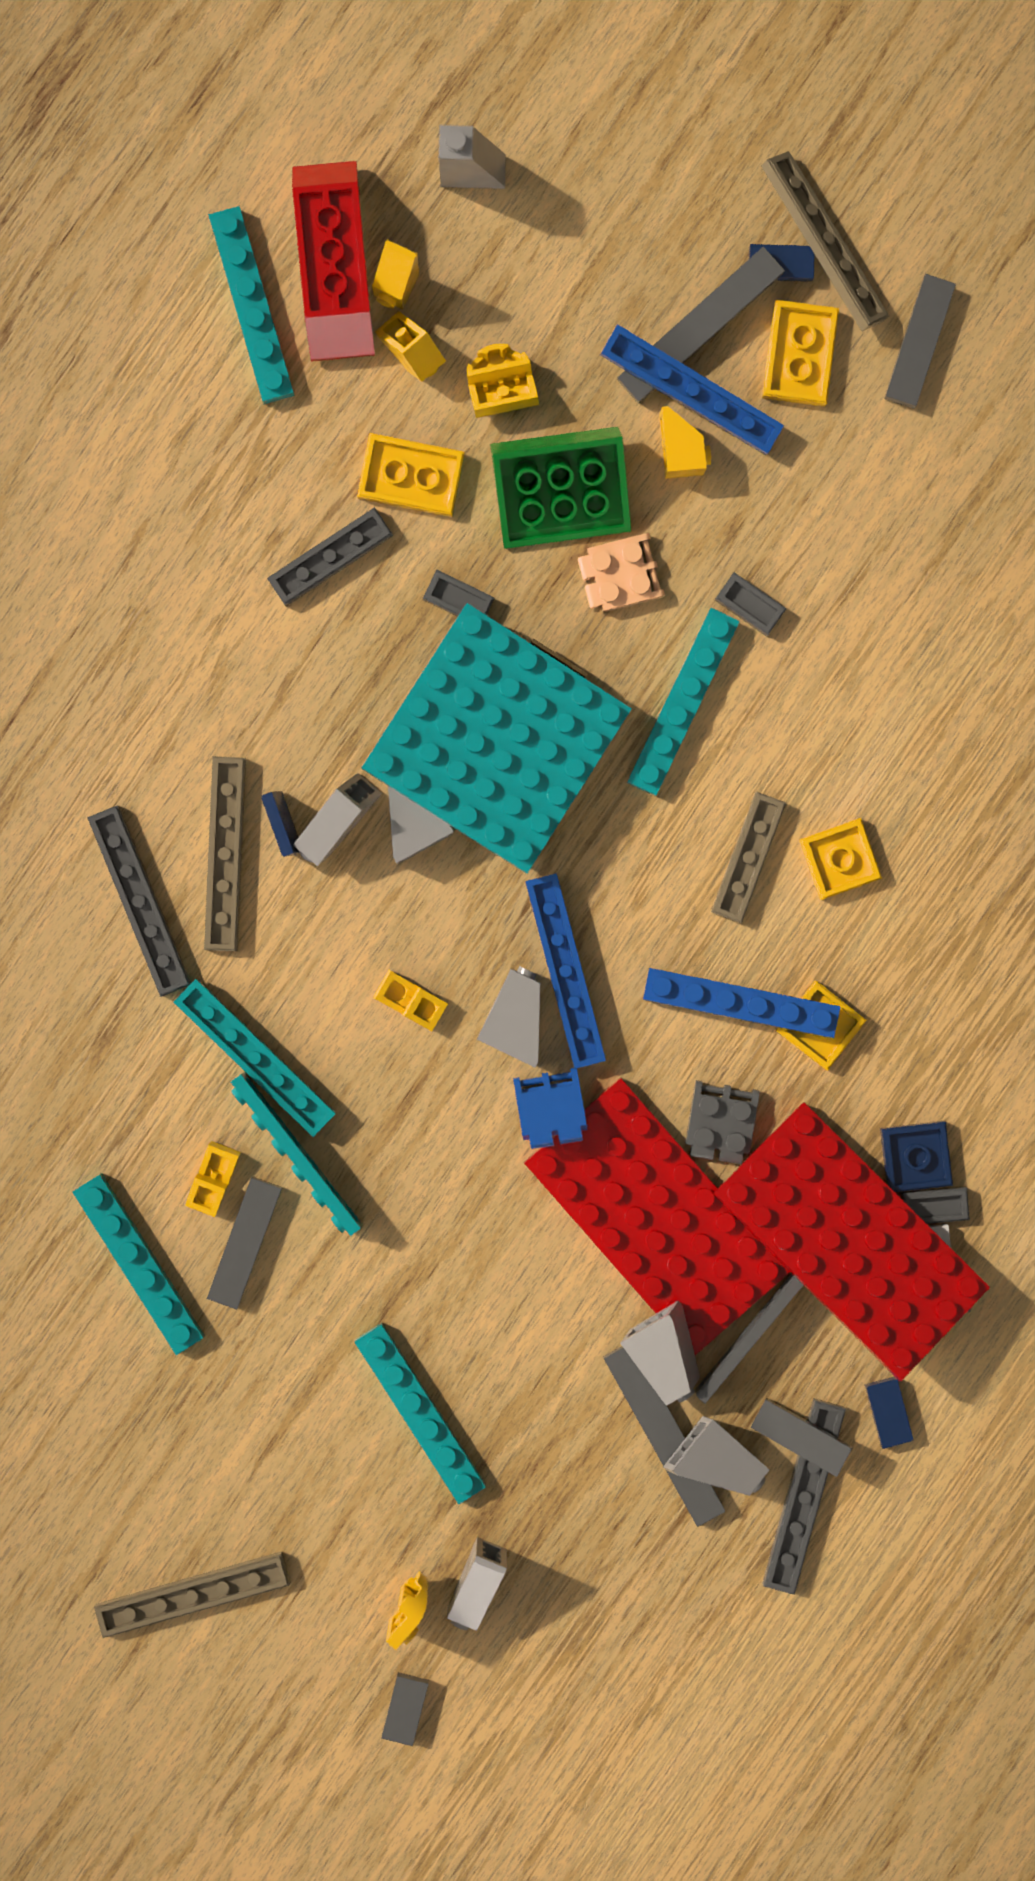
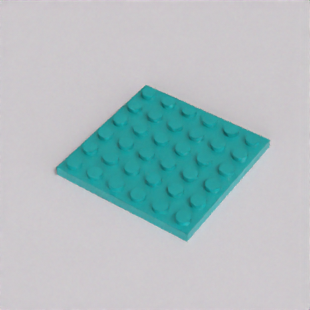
M466 603L361 768L527 874L632 708Z

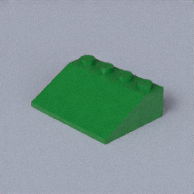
M619 427L490 444L504 549L631 532L623 436Z

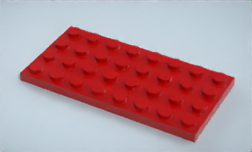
M619 1078L584 1109L587 1130L581 1131L583 1141L560 1144L559 1135H554L553 1146L539 1148L524 1161V1164L655 1313L660 1312L679 1300L683 1306L694 1354L696 1355L789 1274L790 1271L713 1195L718 1188L626 1083Z
M805 1102L801 1103L713 1193L898 1381H902L990 1288Z

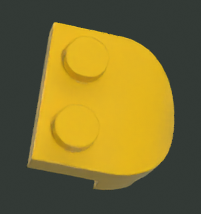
M492 344L480 349L477 352V358L471 364L468 363L467 379L476 418L539 405L531 362L525 352L520 354L512 350L509 344Z
M420 1571L415 1578L410 1577L400 1588L398 1611L389 1620L386 1642L395 1650L402 1643L409 1644L419 1630L417 1626L421 1622L426 1610L429 1581Z

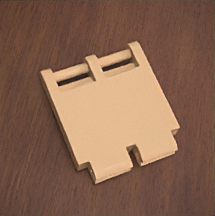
M649 533L587 548L588 555L578 558L583 581L595 580V583L585 586L590 609L602 607L604 613L665 596L664 589H660L655 570L658 568L657 561H653L648 543L651 540ZM640 543H642L647 563H644ZM648 571H649V573H650L651 580H652V584H653V588H654V591H653V592H652V590H651L650 580H649L648 575H647V572H648Z

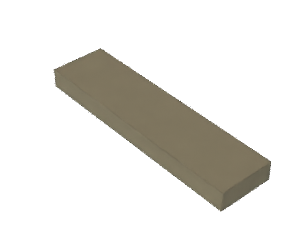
M757 791L754 793L711 913L742 923L786 802Z

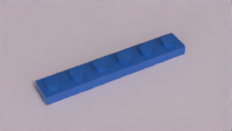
M618 324L600 356L765 455L769 453L784 427L783 424Z
M557 873L525 881L574 1068L577 1069L606 1061Z
M649 968L643 1000L829 1038L835 1037L841 1007Z

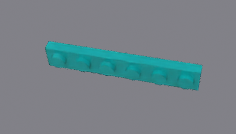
M240 206L209 214L262 402L267 404L295 396Z
M710 608L627 781L628 784L655 797L657 796L740 621Z
M195 979L173 1002L312 1137L336 1114L313 1089L198 979Z
M246 1073L240 1074L231 1081V1084L234 1086L231 1090L234 1097L241 1105L246 1103L254 1112L251 1117L255 1124L262 1131L267 1129L274 1138L271 1141L274 1148L281 1156L287 1154L294 1163L291 1169L300 1181L307 1180L314 1189L311 1192L313 1198L322 1208L326 1205L333 1213L331 1220L341 1233L347 1231L350 1236L361 1229L363 1223Z
M99 1174L74 1190L72 1193L175 1355L203 1339L205 1335L103 1174Z
M380 1323L355 1339L354 1343L457 1503L461 1504L486 1488V1483L384 1324Z

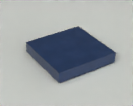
M945 1121L880 1128L886 1184L894 1192L953 1186Z

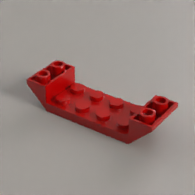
M357 161L293 166L292 192L310 360L313 362L375 356Z

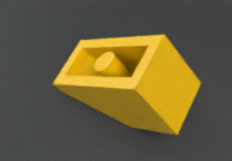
M387 240L373 281V293L377 297L376 300L383 306L391 309L397 306L404 309L419 277L418 257L416 253Z
M400 311L375 331L379 339L405 369L421 382L434 375L438 368L446 362L429 334Z
M669 406L662 407L659 418L665 479L704 475L707 469L706 465H711L710 445L705 446L704 436Z

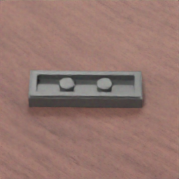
M768 1398L765 1399L751 1426L752 1429L836 1477L853 1448L851 1445Z

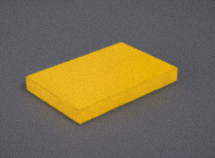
M775 300L762 393L763 399L824 407L827 405L839 308Z
M369 433L357 497L358 499L453 517L465 452Z

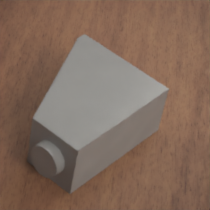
M439 126L441 187L505 189L506 154L473 126Z
M359 773L355 774L334 791L293 846L299 850L300 855L305 860L317 866L320 865L332 854L382 793Z
M388 786L393 858L397 864L454 834L449 824Z
M519 966L517 971L510 969L477 1040L536 1068L539 1054L540 983L534 980L537 974Z
M678 1300L631 1328L620 1343L666 1406L676 1400L681 1403L691 1397L695 1392L693 1388L700 1378L683 1306Z
M702 1416L663 1466L668 1472L749 1496L752 1492H757L763 1486L766 1480L765 1475L769 1471L764 1464L718 1423Z
M476 1538L447 1608V1619L451 1620V1624L462 1630L471 1628L477 1631L507 1570V1549L481 1538Z

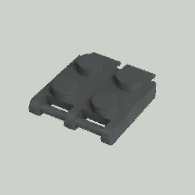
M696 1080L685 1140L686 1144L691 1145L690 1156L713 1160L715 1149H720L719 1161L742 1164L743 1153L750 1154L760 1091L754 1089L752 1092L731 1089L730 1085H724L723 1088L704 1085L702 1081ZM701 1091L722 1094V1097L701 1094ZM730 1095L750 1098V1102L730 1099Z

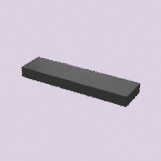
M928 274L924 275L886 390L885 400L913 409L917 406L956 283Z
M374 507L267 579L284 605L288 606L393 537V534Z
M253 1176L251 1177L209 1290L208 1300L236 1310L238 1309L283 1187Z

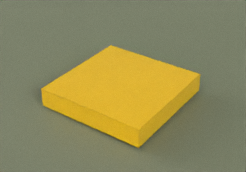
M861 818L799 839L820 900L882 879Z
M814 981L801 998L841 1006L835 1037L829 1038L780 1027L776 1029V1032L828 1071L867 1020L819 982Z

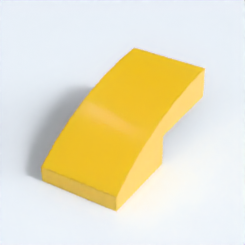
M390 969L373 996L374 999L403 1014L406 1018L431 1032L448 1005L445 1001Z
M210 1141L185 1206L215 1217L241 1152Z

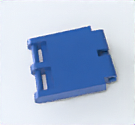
M571 1068V1072L548 1075V1072L542 1073V1077L520 1080V1077L513 1078L523 1141L530 1140L531 1149L553 1146V1135H559L560 1144L583 1141L581 1131L587 1130V1123L577 1069ZM572 1078V1081L550 1085L552 1081ZM540 1083L544 1084V1086L521 1089V1087Z

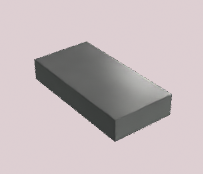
M437 569L423 596L424 601L456 617L459 616L466 603L487 615L495 600L494 597Z
M733 572L715 598L716 602L766 637L786 610L785 607L735 572Z
M966 1187L901 1192V1199L926 1224L970 1220Z
M398 1672L381 1739L413 1746L429 1680Z

